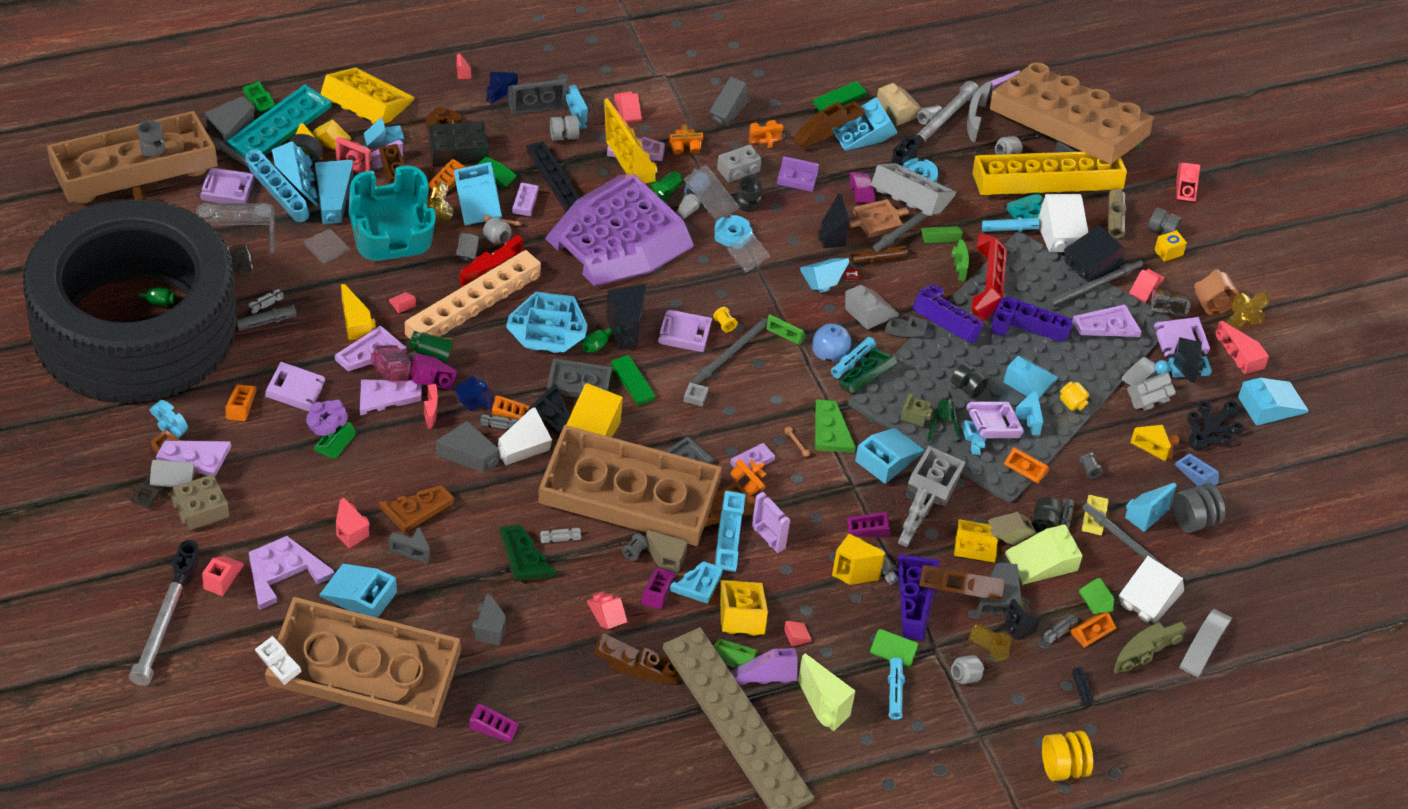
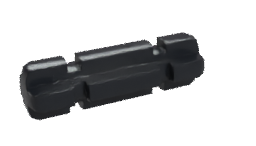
M1075 667L1072 675L1074 680H1076L1075 684L1079 696H1081V702L1084 706L1092 705L1094 698L1092 693H1090L1091 689L1087 677L1084 676L1086 675L1084 668Z

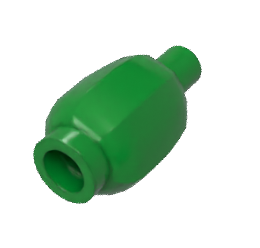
M152 288L148 292L140 291L139 299H145L154 306L169 307L171 304L174 305L176 303V293H172L171 290L165 288Z
M607 328L604 331L596 330L584 338L581 344L582 349L586 353L598 351L607 343L608 337L613 334L612 330Z

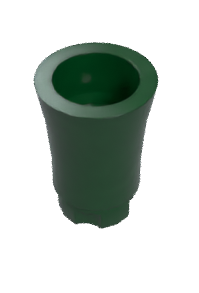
M413 331L408 349L414 350L415 353L435 357L446 364L453 339Z

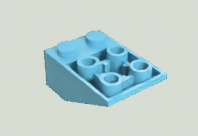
M877 97L861 106L865 115L858 117L856 120L846 122L840 127L832 128L845 151L882 143L898 133Z
M293 142L272 149L275 166L314 205L318 206L317 198L319 193L314 185L316 179L311 171L312 160L310 156L306 155L301 147H297Z
M491 162L454 170L465 226L484 222L483 218L485 215H489L492 218H502Z
M892 428L873 434L859 444L855 461L886 484L921 456L925 450L899 430Z
M342 564L319 595L348 611L378 618L397 593L396 578L379 569Z

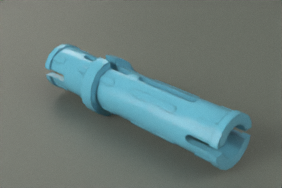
M1017 217V219L982 220V232L1038 230L1039 218L1022 219Z
M867 337L848 355H844L840 362L831 369L832 375L835 378H840L845 372L853 369L855 364L876 346L875 340Z
M892 658L890 660V675L888 676V683L890 684L889 717L898 720L903 716L902 700L905 676L903 675V660L901 658ZM895 693L897 694V703L895 702Z

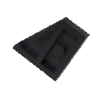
M556 383L529 407V410L536 408L543 424L557 435L561 434L564 425L567 424L571 416L566 409L565 401L561 397Z

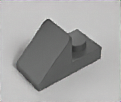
M419 527L413 538L392 532L389 538L390 552L427 564L430 562V547Z

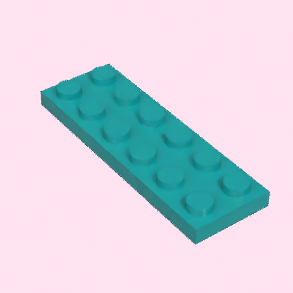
M304 84L228 139L227 146L245 157L249 151L255 149L266 156L272 149L277 148L296 134L300 124L303 123L307 126L330 109L332 101Z

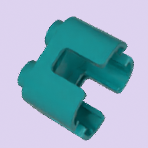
M414 166L397 167L395 169L394 183L376 186L374 171L361 172L353 178L350 185L349 216L357 250L364 258L371 261H381L414 256L426 252L431 247L436 216L434 208H428L427 206L429 186L425 174L420 169Z

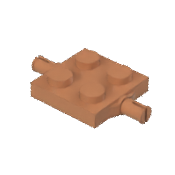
M888 199L856 206L853 213L857 219L849 221V228L860 226L868 238L891 233L903 225L899 217L908 215L909 211L907 207L895 209Z

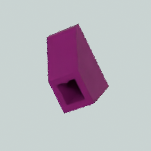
M415 354L410 369L413 383L423 385L436 384V387L450 390L457 374L456 370L437 358Z

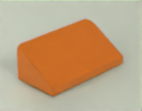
M1013 447L1004 462L1005 466L1037 484L1040 483L1049 471L1047 465Z
M1109 612L1094 615L1069 631L1083 647H1086L1116 630L1117 627Z

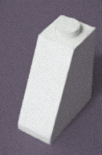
M536 408L530 409L499 438L497 447L499 449V459H502L505 465L550 450L552 439Z

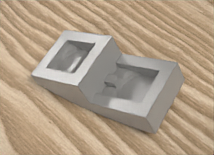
M1144 357L1134 364L1121 380L1132 386L1157 374L1155 363Z

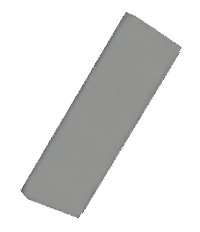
M153 460L150 485L175 487L193 481L195 475L194 463Z

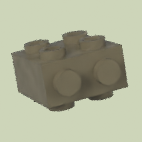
M213 474L173 487L174 496L171 497L175 509H179L180 520L183 524L186 523L189 530L229 517L228 503Z

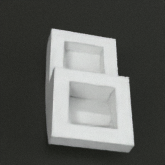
M273 636L255 649L264 663L284 685L302 672L296 662L286 653L283 646Z

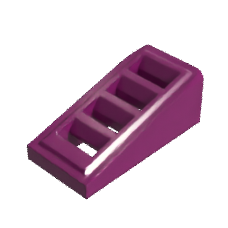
M888 512L847 518L848 533L855 537L891 536ZM854 524H858L859 529H855Z
M655 568L643 591L642 604L661 609L676 573Z
M481 704L476 706L470 718V729L511 743L519 727V723ZM497 723L501 724L499 729L495 728ZM505 727H509L507 733H504Z

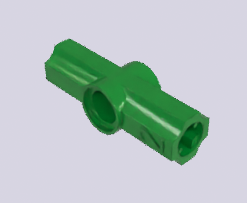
M674 171L659 181L650 182L647 187L665 203L671 192L682 185L683 179L678 172ZM640 206L641 209H648L647 207Z

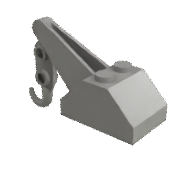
M928 446L908 482V490L916 496L910 507L909 516L903 525L904 530L899 538V545L908 548L914 534L934 503L946 506L963 471L965 461ZM925 499H929L927 505H923Z

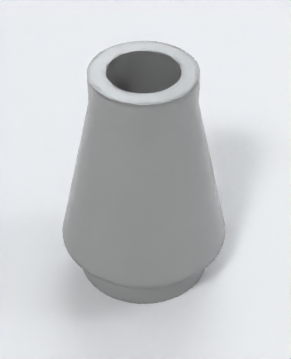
M939 105L921 108L917 113V119L919 123L927 125L943 109Z
M694 194L684 196L675 213L684 220L699 209V198Z

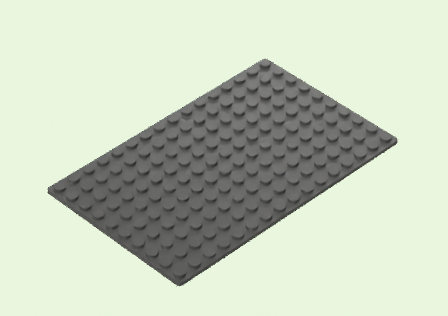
M1016 232L1003 245L1007 249L1003 298L1011 297L1068 317L1071 321L1073 316L1126 305L1142 331L1141 336L1080 335L1073 322L1069 338L1065 342L1055 341L1011 325L1007 334L996 335L991 330L995 309L988 319L983 322L984 325L977 342L971 343L928 320L924 336L911 337L893 355L897 363L890 370L878 375L874 381L863 385L848 400L850 407L888 430L896 428L925 451L930 446L965 461L966 463L961 475L1009 504H1012L1033 482L1004 465L1013 447L1048 465L1124 382L1121 380L1124 374L1139 360L1146 357L1159 343L1154 328L1155 323L1174 320L1109 282L1052 307L1049 303L1050 299L1084 285L1088 281L1085 278H1081L1074 268L1067 266L1064 256L1057 252H1049L1046 246L1021 232ZM987 262L948 300L951 304L979 320L981 319L973 314L971 307L973 297L985 291ZM1017 356L1027 358L1058 377L1057 381L1039 399L1043 418L1040 435H1032L1031 427L1027 426V420H1019L1024 430L1020 438H986L984 442L985 447L980 448L981 454H972V441L965 439L962 428L965 420L973 421L969 414L970 411L966 408L967 404L970 402H1009L1015 413L1016 407L1027 398L1024 394L1004 383L1007 367ZM965 362L974 367L976 372H981L989 379L985 390L975 399L967 395L964 389H959L951 383L954 372ZM1069 382H1079L1089 393V398L1086 400L1088 405L1081 411L1079 409L1069 410L1060 400V390ZM909 393L913 394L912 397L931 403L930 408L933 409L930 421L926 420L923 427L900 420L902 409ZM941 400H952L961 436L957 437L952 418L948 422L938 417L933 435L928 442L927 437L934 418L935 409H938V404ZM1002 416L1007 427H1009L1010 424L1006 416Z

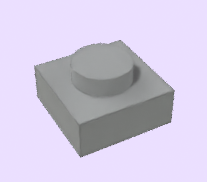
M690 382L683 402L702 407L709 387Z

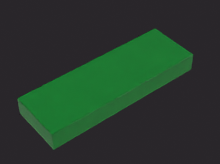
M855 81L813 99V105L819 111L837 102L844 106L866 97L867 91Z
M629 355L611 361V367L637 406L655 400V394Z

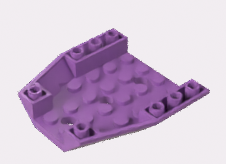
M634 174L619 175L576 200L546 236V240L557 251L566 247L584 264L582 275L594 286L651 273L694 246L683 219ZM640 206L647 207L648 209H641ZM611 223L619 224L620 226H613ZM582 240L590 241L591 243L586 244Z

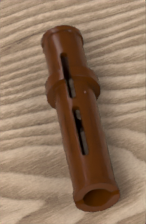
M905 245L882 248L878 252L869 248L866 249L867 251L850 253L852 264L865 262L870 264L873 261L907 257Z

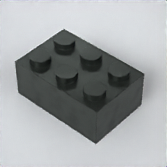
M484 121L428 125V142L433 167L446 166L452 159L462 165L478 164L482 159L488 157L489 146Z

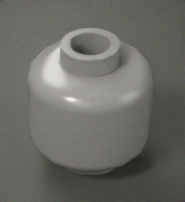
M1016 136L1002 137L997 141L995 152L997 155L1021 154L1022 143Z
M494 217L486 222L483 234L493 244L503 245L511 237V227L502 219Z
M975 655L958 657L954 660L951 667L953 678L960 684L978 682L982 678L984 671L983 663Z

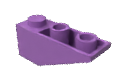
M795 648L772 649L730 672L737 683L742 685L748 682L767 684L771 681L790 683L791 681H797V653Z

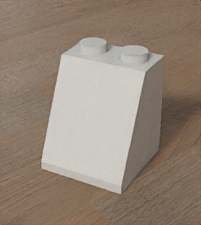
M1081 194L1045 195L1038 217L1039 230L1049 252H1064L1066 247L1088 233Z
M1147 556L1120 593L1121 605L1128 611L1134 610L1139 613L1138 616L1147 623L1151 621L1155 624L1184 592L1183 578Z

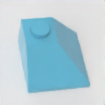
M833 258L800 267V270L812 290L826 292L830 290L831 286L837 285L849 263V258Z
M1017 356L1007 367L1004 383L1027 397L1032 392H1037L1038 399H1040L1057 381L1058 377L1027 358Z
M1171 483L1141 494L1135 500H1130L1126 506L1125 518L1143 532L1146 531L1169 510L1177 485Z

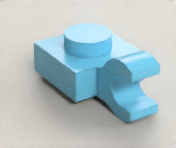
M965 420L962 424L965 439L972 441V454L980 455V448L985 447L984 442L986 438H981L980 432H978L973 421Z

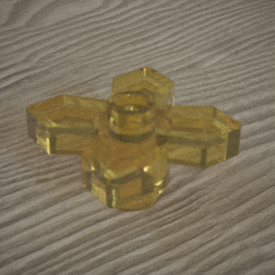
M441 181L434 187L431 197H428L427 206L428 208H434L436 219L448 221L453 214V208L448 202L444 201L448 190L447 184Z
M1267 292L1259 293L1252 299L1245 293L1235 295L1232 299V310L1235 314L1228 318L1227 324L1235 329H1240L1247 321L1252 325L1261 323L1265 315L1261 309L1269 304L1271 297Z

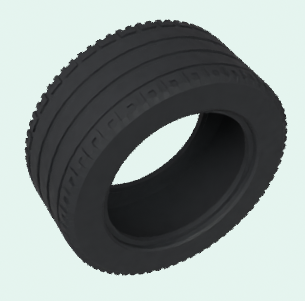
M151 199L105 201L102 204L96 203L94 206H87L85 209L81 208L78 212H72L70 216L63 217V220H58L55 225L50 226V229L46 230L44 235L39 237V241L35 242V246L31 248V253L28 254L23 272V291L30 334L40 363H42V366L46 368V371L54 379H57V382L63 383L64 387H69L71 391H77L78 394H84L88 398L102 399L104 402L111 401V403L120 402L123 404L125 402H129V404L134 402L142 403V401L152 402L151 400L156 399L157 401L163 397L169 398L170 395L175 396L178 392H184L187 388L191 389L194 384L198 385L201 380L207 378V375H211L213 370L218 368L219 364H222L223 358L227 357V352L230 351L233 345L237 325L233 265L223 238L220 237V234L216 232L214 227L210 226V223L205 222L202 217L199 218L197 214H192L191 211L184 210L183 207L178 208L174 204L169 205L167 202L161 203L158 200L151 201ZM131 278L162 281L180 289L186 294V297L178 305L166 313L137 322L105 321L92 317L76 307L85 296L95 289L114 281Z

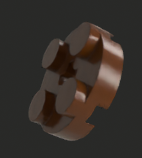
M442 106L437 107L435 111H432L426 117V128L428 129V125L441 123H462V115L453 110L445 109Z

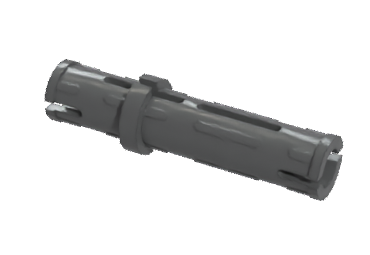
M294 305L278 309L275 307L267 312L237 319V329L241 331L268 323H280V320L297 317Z

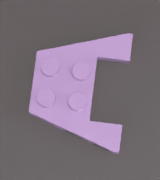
M288 536L249 552L259 610L277 603V597L270 588V585L306 569L317 585L332 579L334 576V571Z

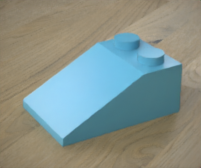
M1257 378L1245 381L1242 384L1238 398L1256 426L1308 413L1307 407L1290 382Z

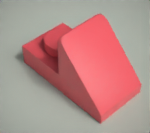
M632 91L614 94V100L619 113L626 123L640 122L642 118L638 94H633Z
M1147 269V271L1142 270L1129 294L1146 303L1163 283L1165 277L1150 269Z

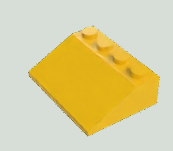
M356 67L327 74L321 91V95L332 101V103H338L342 105L343 109L351 110L357 116L371 120L372 124L382 118L384 124L391 122L415 98Z
M604 99L606 142L627 175L634 174L644 184L654 182L655 173H657L655 162H652L649 153L644 151L640 139L637 140L633 128L628 126L608 99Z

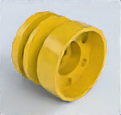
M1084 731L1067 732L1065 737L1063 734L1058 733L1046 735L1043 738V764L1046 774L1051 781L1066 780L1070 775L1073 778L1091 775L1093 770V753L1089 738Z

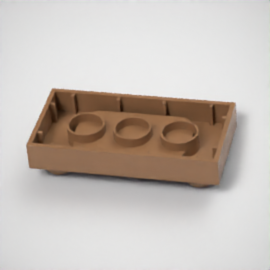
M191 111L153 120L162 124L165 151L157 156H145L141 153L137 131L139 124L47 145L50 165L68 202L88 203L93 201L97 195L183 174L188 176L202 175L208 168L218 166L215 146L196 113Z
M293 597L277 641L296 662L302 672L285 685L269 667H267L265 677L267 684L270 686L436 728L462 650L461 641L459 638Z

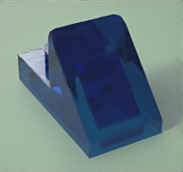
M490 72V85L487 87L486 101L492 105L508 94V86L518 85V74L512 72Z

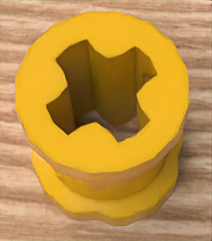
M721 307L715 311L713 317L715 321H719L721 329L725 333L731 332L737 327L738 322L735 318H732L727 307Z

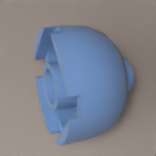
M829 323L816 331L812 350L821 360L832 359V362H839L844 355L850 353L851 336L843 326Z

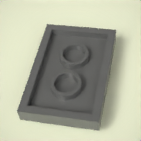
M553 358L546 391L555 383L558 385L560 395L579 398L586 383L608 391L612 367Z

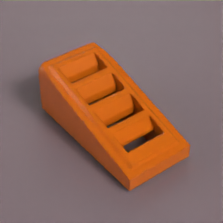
M452 159L428 184L429 190L442 197L456 186L454 170L465 168V166Z
M236 385L225 406L226 418L228 420L246 421L257 390L255 386Z
M495 396L492 417L495 415L508 417L509 420L512 418L520 420L523 414L529 411L530 406L502 396Z

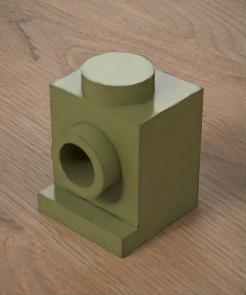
M909 393L904 403L900 420L923 427L925 421H930L933 413V409L930 408L931 403L912 397L913 394Z

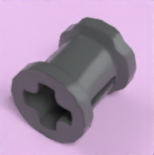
M1093 452L1086 453L1079 459L1080 465L1084 466L1088 479H1095L1102 475L1104 471L1102 466L1098 465L1097 457Z
M636 533L631 537V542L622 548V553L628 560L635 561L638 559L639 553L649 546V543L644 536Z

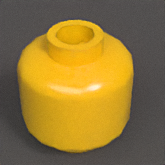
M1069 382L1060 390V400L1069 410L1079 409L1081 411L1088 405L1086 400L1089 398V393L1079 382Z

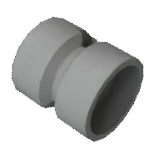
M577 115L565 116L564 119L562 117H550L552 141L564 140L565 137L567 139H579Z

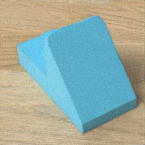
M382 118L364 132L367 148L386 146L397 140L404 143L401 127H385Z
M1032 392L1016 407L1015 415L1018 420H1027V426L1031 427L1032 435H1040L1043 418L1037 392Z

